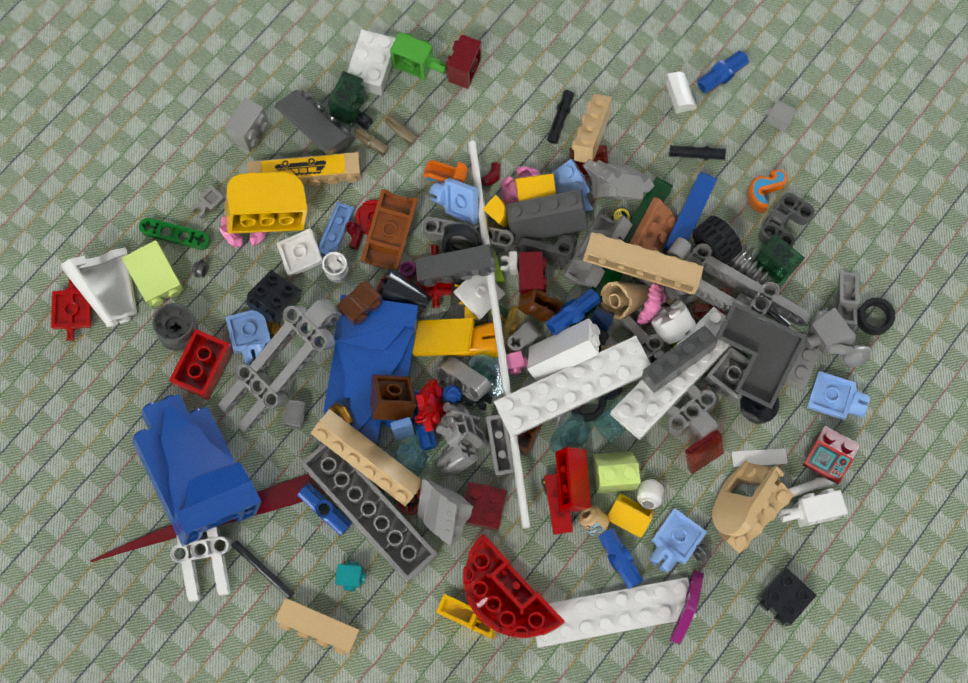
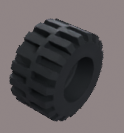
M710 216L693 230L692 236L696 246L698 244L709 245L712 249L711 256L724 264H728L742 252L739 237L731 226L719 217Z

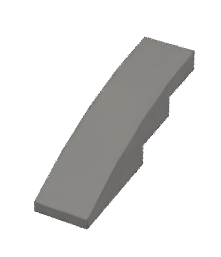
M840 271L836 309L855 335L857 308L859 306V274Z

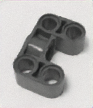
M785 194L766 219L758 234L759 240L773 250L777 249V245H783L781 241H786L788 246H784L785 250L783 251L782 247H778L779 251L776 250V252L780 254L788 253L787 250H791L795 243V238L791 233L783 229L789 219L799 225L807 224L814 215L813 206L795 194ZM784 202H789L792 206L788 207ZM800 212H805L808 216H802ZM765 231H770L772 236L766 235Z

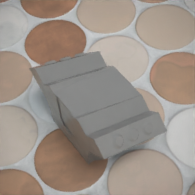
M588 159L583 165L592 179L593 197L640 200L643 198V192H649L654 187L650 177L626 164L624 166L618 163L614 165L605 164L600 160L596 163Z
M422 478L417 518L422 520L423 524L435 535L441 537L442 541L452 546L457 538L461 536L463 527L471 516L473 506L457 492L444 488L427 478Z

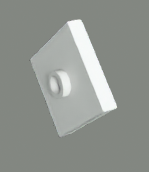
M311 228L277 242L285 270L289 277L322 264L323 259Z
M472 276L471 279L465 280L453 292L479 320L491 309L487 276ZM496 284L499 301L506 293Z

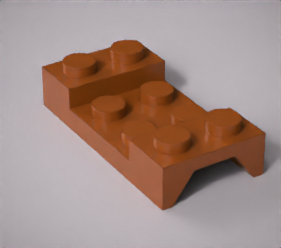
M381 189L361 257V263L386 270L389 267L396 271L399 270L406 240L417 208L418 198H405Z

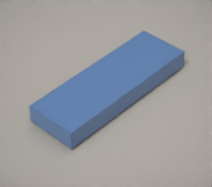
M340 202L336 203L318 246L321 255L326 256L330 252H338L346 233L345 225L351 221L355 211L354 207Z
M409 417L391 422L396 441L415 436Z

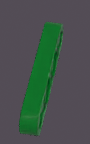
M145 218L139 223V229L142 234L150 238L198 250H206L211 245L209 236L203 231L151 218ZM149 224H150L153 228L157 229V234H156V231H155L154 229H150V228H149V229L146 231V229H145L144 227H145V226H149ZM164 228L171 229V233L168 236L161 235V231ZM187 232L189 234L188 239L184 241L179 240V235ZM193 234L195 239L201 240L202 237H204L205 242H202L200 245L197 240L193 239Z

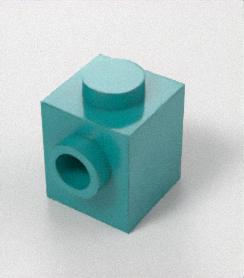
M347 561V565L338 564L335 585L344 586L343 590L355 591L356 588H361V584H365L366 572H363L364 568L359 566L357 562Z

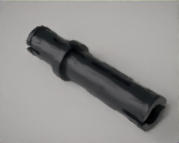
M564 90L561 101L557 104V112L546 139L551 144H558L565 119L571 111L570 105L575 95L572 91Z
M670 145L669 157L704 159V161H708V159L725 160L726 148Z

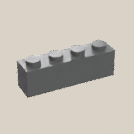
M489 244L415 259L417 280L425 287H433L436 283L441 282L446 284L452 283L456 279L468 280L476 275L488 276L491 272H496L494 251Z
M704 325L646 367L642 373V380L653 393H656L713 351L718 339Z

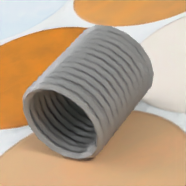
M287 400L282 425L292 429H302L307 404L297 400Z

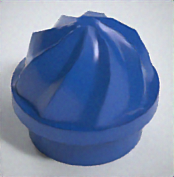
M448 385L444 388L442 396L444 401L456 404L461 399L462 391L456 385Z

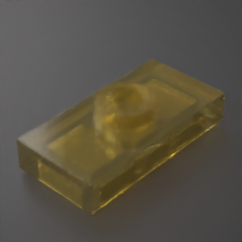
M514 305L511 306L502 329L505 347L510 334L515 333L518 325L515 320L519 309Z

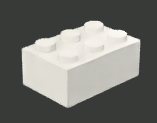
M361 29L345 77L349 88H351V83L353 89L380 96L383 95L392 67L390 48L396 38Z

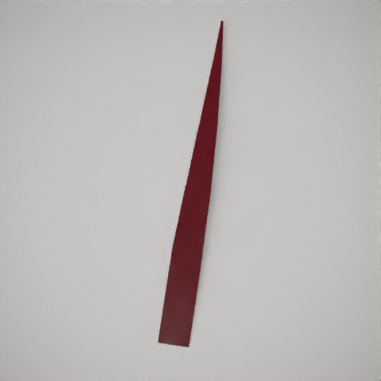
M307 474L258 491L257 494L261 504L256 515L303 502L297 494L308 483L320 494L324 495L325 492ZM235 518V519L230 520V521H228V522H226V523H223V524H221V525L228 524V523H231V522H235V521H237V520H236V518ZM169 525L91 560V562L177 538L173 526Z

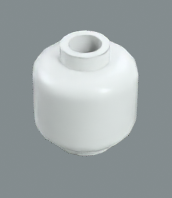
M655 479L642 481L637 493L639 504L645 509L659 507L664 495L663 485Z

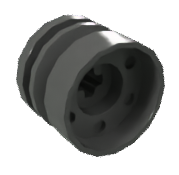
M173 302L163 305L154 314L152 321L153 329L164 347L172 351H183L194 330H198L193 314L188 307L180 303Z

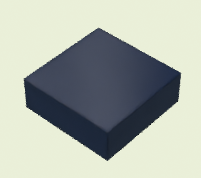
M597 306L591 321L599 329L607 332L615 313Z

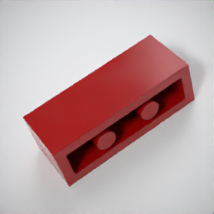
M566 447L556 451L560 510L580 512L591 508L586 449Z

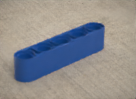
M700 171L663 250L668 251L679 237L689 241L716 184L717 178Z

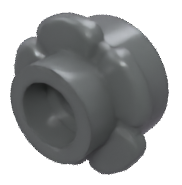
M204 260L195 262L192 267L194 276L204 278L207 275L209 265Z
M705 544L697 545L693 552L694 558L698 562L707 563L711 557L709 548Z

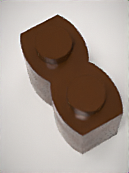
M364 280L337 305V308L355 326L356 324H362L367 319L369 312L379 309L383 299Z
M533 289L520 296L518 309L524 314L533 315L538 321L546 323V320L561 310L563 303L556 298L548 297L541 290Z
M542 424L517 435L521 455L526 457L530 454Z

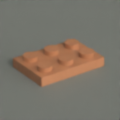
M653 197L629 244L640 245L642 248L651 251L656 250L661 253L677 222V217L660 198Z

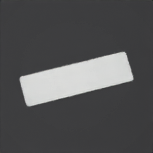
M785 448L732 452L734 467H739L744 461L757 465L788 463Z

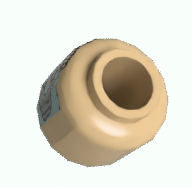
M592 506L581 512L580 525L590 535L597 536L606 532L609 518L599 507Z

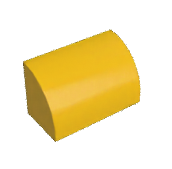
M552 173L514 178L518 201L556 194L554 175Z
M495 195L483 210L498 224L507 229L509 223L506 203Z
M619 493L608 514V518L615 525L642 538L655 512L651 509L643 508L638 502Z

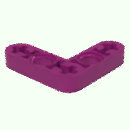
M697 570L692 572L685 604L672 631L671 642L681 644L697 610L704 577L702 572Z

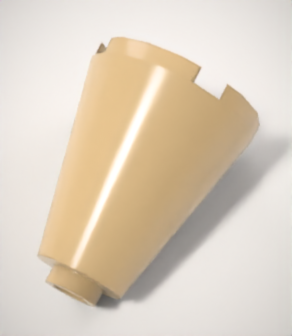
M609 282L603 287L600 294L603 301L600 302L601 307L615 313L613 319H624L647 302L649 287L645 284Z

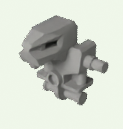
M446 402L443 406V411L448 413L441 418V422L448 424V427L438 426L436 432L445 437L449 446L446 453L438 458L437 466L440 468L442 475L450 476L460 474L477 461L476 453L483 447L491 448L490 440L486 439L485 431L476 426L481 420L479 417L474 416L473 410H468L462 404L455 406Z

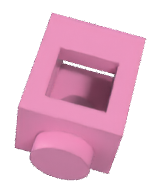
M521 351L506 354L508 374L518 375L528 366L527 358L522 356Z

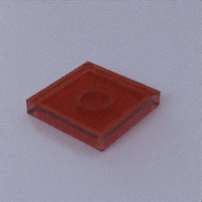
M718 430L713 431L685 449L687 467L691 474L724 454L722 434Z

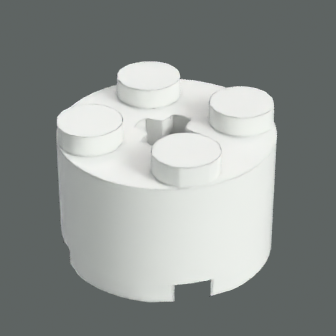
M681 300L674 302L667 308L661 307V310L651 321L657 335L667 344L687 337L685 333L689 330L692 333L696 325L689 310Z

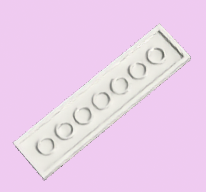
M713 307L695 325V330L692 333L689 331L686 334L687 337L680 340L679 343L704 325L716 337L724 321L728 322L725 319L726 316ZM717 340L713 351L656 393H653L645 382L641 380L610 412V415L641 440L728 350L730 345Z
M634 336L573 367H567L494 401V404L510 437L513 438L641 378L643 370L651 365L638 338Z
M688 577L549 603L563 618L565 623L551 633L537 636V648L676 622L685 604L689 586Z

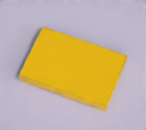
M473 318L418 320L412 351L413 355L469 354L474 327Z

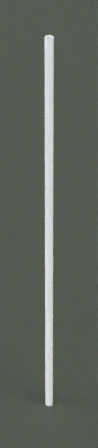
M470 141L468 146L474 187L478 188V217L482 245H490L486 212L483 210L485 205L476 142ZM491 272L487 276L503 394L505 397L511 394L495 275L494 272ZM515 436L513 438L510 437L522 529L530 528L518 437Z

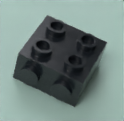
M270 270L247 293L246 304L253 311L262 314L266 320L272 321L277 325L283 319L285 308L295 306L300 301L302 290L273 270Z
M785 567L778 572L756 599L760 601L758 604L767 612L769 610L775 615L773 618L780 625L790 626L817 595Z

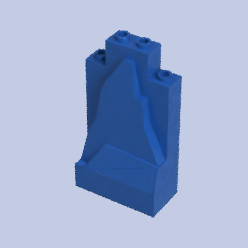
M341 295L340 302H341L347 295ZM382 300L380 308L369 312L367 319L360 325L356 324L354 326L343 314L336 322L335 348L323 412L326 414L328 408L333 406L334 403L346 407L354 420L350 425L377 446H379L382 424L392 428L391 422L398 420L373 419L370 407L372 375L410 377L413 360L412 351L420 317L418 305Z
M180 394L166 396L157 403L150 402L142 408L141 416L148 430L142 429L133 435V445L182 547L201 539L203 532L235 518L237 522H241L257 514L261 500L241 463L235 462L208 407L203 409L196 408L189 414Z

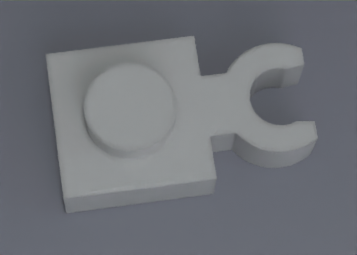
M211 185L198 197L201 203L193 205L191 210L193 213L201 210L198 217L203 219L208 209L213 212L226 199Z

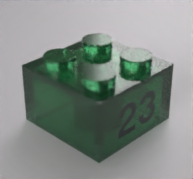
M345 71L342 72L328 101L330 113L335 115L338 121L352 126L354 120H356L355 118L359 117L361 105H365L368 97L363 78Z
M774 234L760 250L753 262L758 261L756 267L763 266L762 271H768L770 278L775 283H780L783 286L805 257L778 235Z

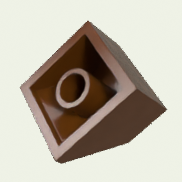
M372 375L370 407L373 419L401 420L409 417L412 420L417 403L411 378L407 376Z

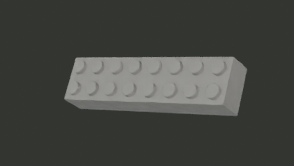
M322 444L300 463L307 474L407 584L437 558V553L364 474L325 444Z

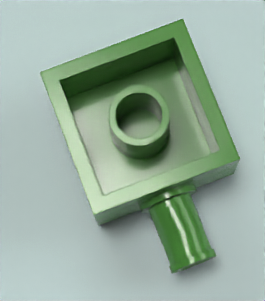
M399 32L390 48L392 67L422 80L426 79L431 69L445 74L448 66H446V63L434 58L433 46L425 40L420 41L414 38L409 33Z

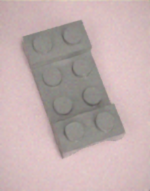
M598 213L565 269L563 276L572 284L597 287L605 271L601 266L583 261L591 232L601 233L612 239L624 240L633 224L625 216H621L617 221Z

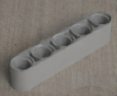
M434 217L426 218L423 222L425 237L437 241H442L444 232L448 227L454 224L468 225L476 231L479 238L478 246H482L480 225ZM429 226L436 227L433 231L427 230ZM488 227V233L491 237L490 246L494 248V251L508 252L513 248L514 236L510 231ZM453 236L449 239L450 243L471 246L469 240L462 236ZM506 238L510 242L508 244H503L500 241Z

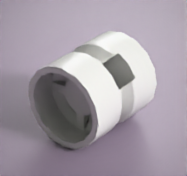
M330 252L323 258L322 268L329 281L341 283L347 279L349 267L344 255L339 252Z

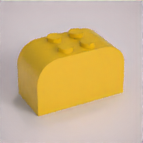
M251 172L236 175L228 182L225 202L228 234L301 231L304 229L307 204L303 183L295 175L285 172Z

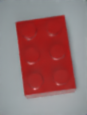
M195 329L169 381L174 386L209 401L233 353L231 344Z

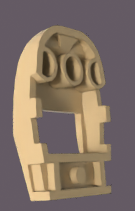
M744 461L725 481L716 498L712 510V520L716 529L721 534L733 537L741 536L750 531L759 520L757 515L760 511L768 508L770 504L768 499L771 493L775 494L778 488L775 483L779 476L783 477L784 473L777 466L768 467ZM742 483L758 486L752 497L731 492L736 486L740 487Z

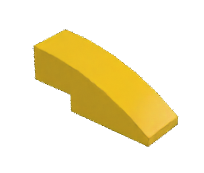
M446 594L443 595L436 610L437 614L495 640L498 633L478 619L470 605Z

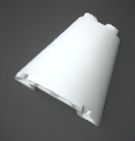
M126 247L111 250L99 257L85 259V256L72 258L61 264L64 273L102 319L107 328L117 325V321L120 324L131 321L130 317L137 314L132 278L122 260V257L128 255Z

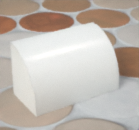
M683 72L667 74L665 84L675 113L678 114L697 109L686 74Z

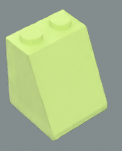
M156 240L122 257L131 277L145 302L150 307L159 306L164 300L170 297L174 298L184 290L166 253Z
M632 451L593 454L596 494L634 491L641 484L639 463Z

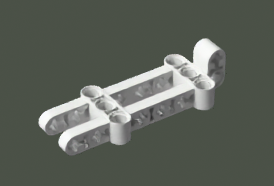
M219 526L207 530L208 539L198 540L183 547L177 537L178 545L174 546L171 550L170 556L172 560L182 564L186 594L189 602L200 600L195 560L206 557L212 558L218 595L230 594L224 554L230 551L232 543L228 537L221 536ZM219 540H223L226 544L223 551L217 548ZM199 544H203L206 548L203 555L197 552ZM179 548H183L186 551L183 559L177 555Z

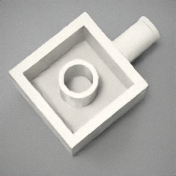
M831 488L821 491L822 493L817 494V496L814 493L803 495L801 498H798V502L793 505V508L779 511V516H783L780 518L781 522L784 523L797 519L799 527L802 528L835 520L848 514L841 490L834 492V489Z

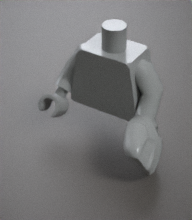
M826 307L824 310L816 311L810 321L811 327L808 331L810 337L806 339L805 346L808 349L817 346L823 354H841L846 365L850 368L864 365L869 360L871 348L862 345L851 346L856 336L837 309L833 308L828 312L829 309Z

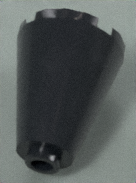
M389 267L378 291L384 301L418 305L419 311L422 308L426 309L430 300L427 298L428 294L391 267Z

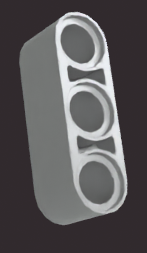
M449 357L436 368V374L442 381L448 385L458 386L462 394L473 401H478L491 390V384L488 379L454 357Z

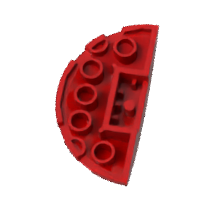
M482 534L470 549L469 557L463 570L466 598L478 619L497 633L513 638L543 636L561 627L565 623L563 618L538 592L533 590L510 565L508 559Z

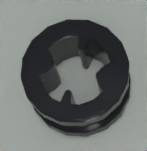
M360 112L359 117L355 118L356 123L366 130L369 128L368 125L373 123V120L364 112Z

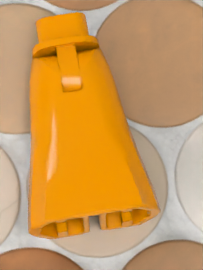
M493 321L473 327L469 354L451 356L498 358Z

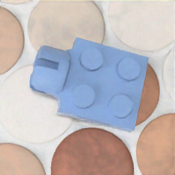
M570 159L551 172L554 175L556 194L580 189L583 192L586 212L590 213L593 207L587 195L592 190L574 159Z
M452 178L446 179L445 183L439 181L433 184L430 194L437 196V198L430 196V199L434 203L442 205L447 215L472 225L478 223V188Z
M253 310L225 317L233 352L235 354L242 353L245 364L252 363L255 357L261 353L271 340L266 319L262 314Z
M818 371L807 408L845 420L848 414L863 417L868 410L867 405L870 403V396L856 390L857 383Z
M674 508L651 540L656 545V549L651 555L650 561L656 566L663 559L664 562L659 569L664 572L670 571L676 562H681L683 565L686 564L707 531Z

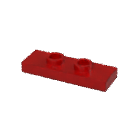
M557 474L545 475L544 480L553 535L572 533L573 527L570 511L560 510Z

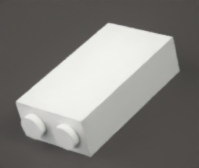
M588 318L561 331L557 335H553L530 346L527 369L536 382L598 355L600 345L599 327Z

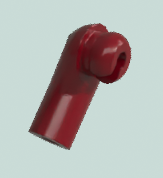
M491 163V172L481 177V184L483 186H492L499 181L500 163Z
M350 221L345 225L347 232L352 238L349 247L358 250L363 233L356 223Z

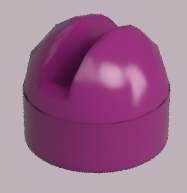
M406 261L401 265L400 271L405 277H412L416 273V266L412 262Z

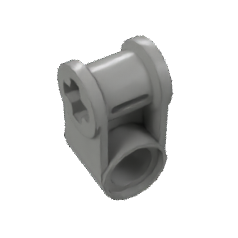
M527 321L508 338L506 351L508 354L518 351L523 352L529 346L536 343L542 334L530 321Z

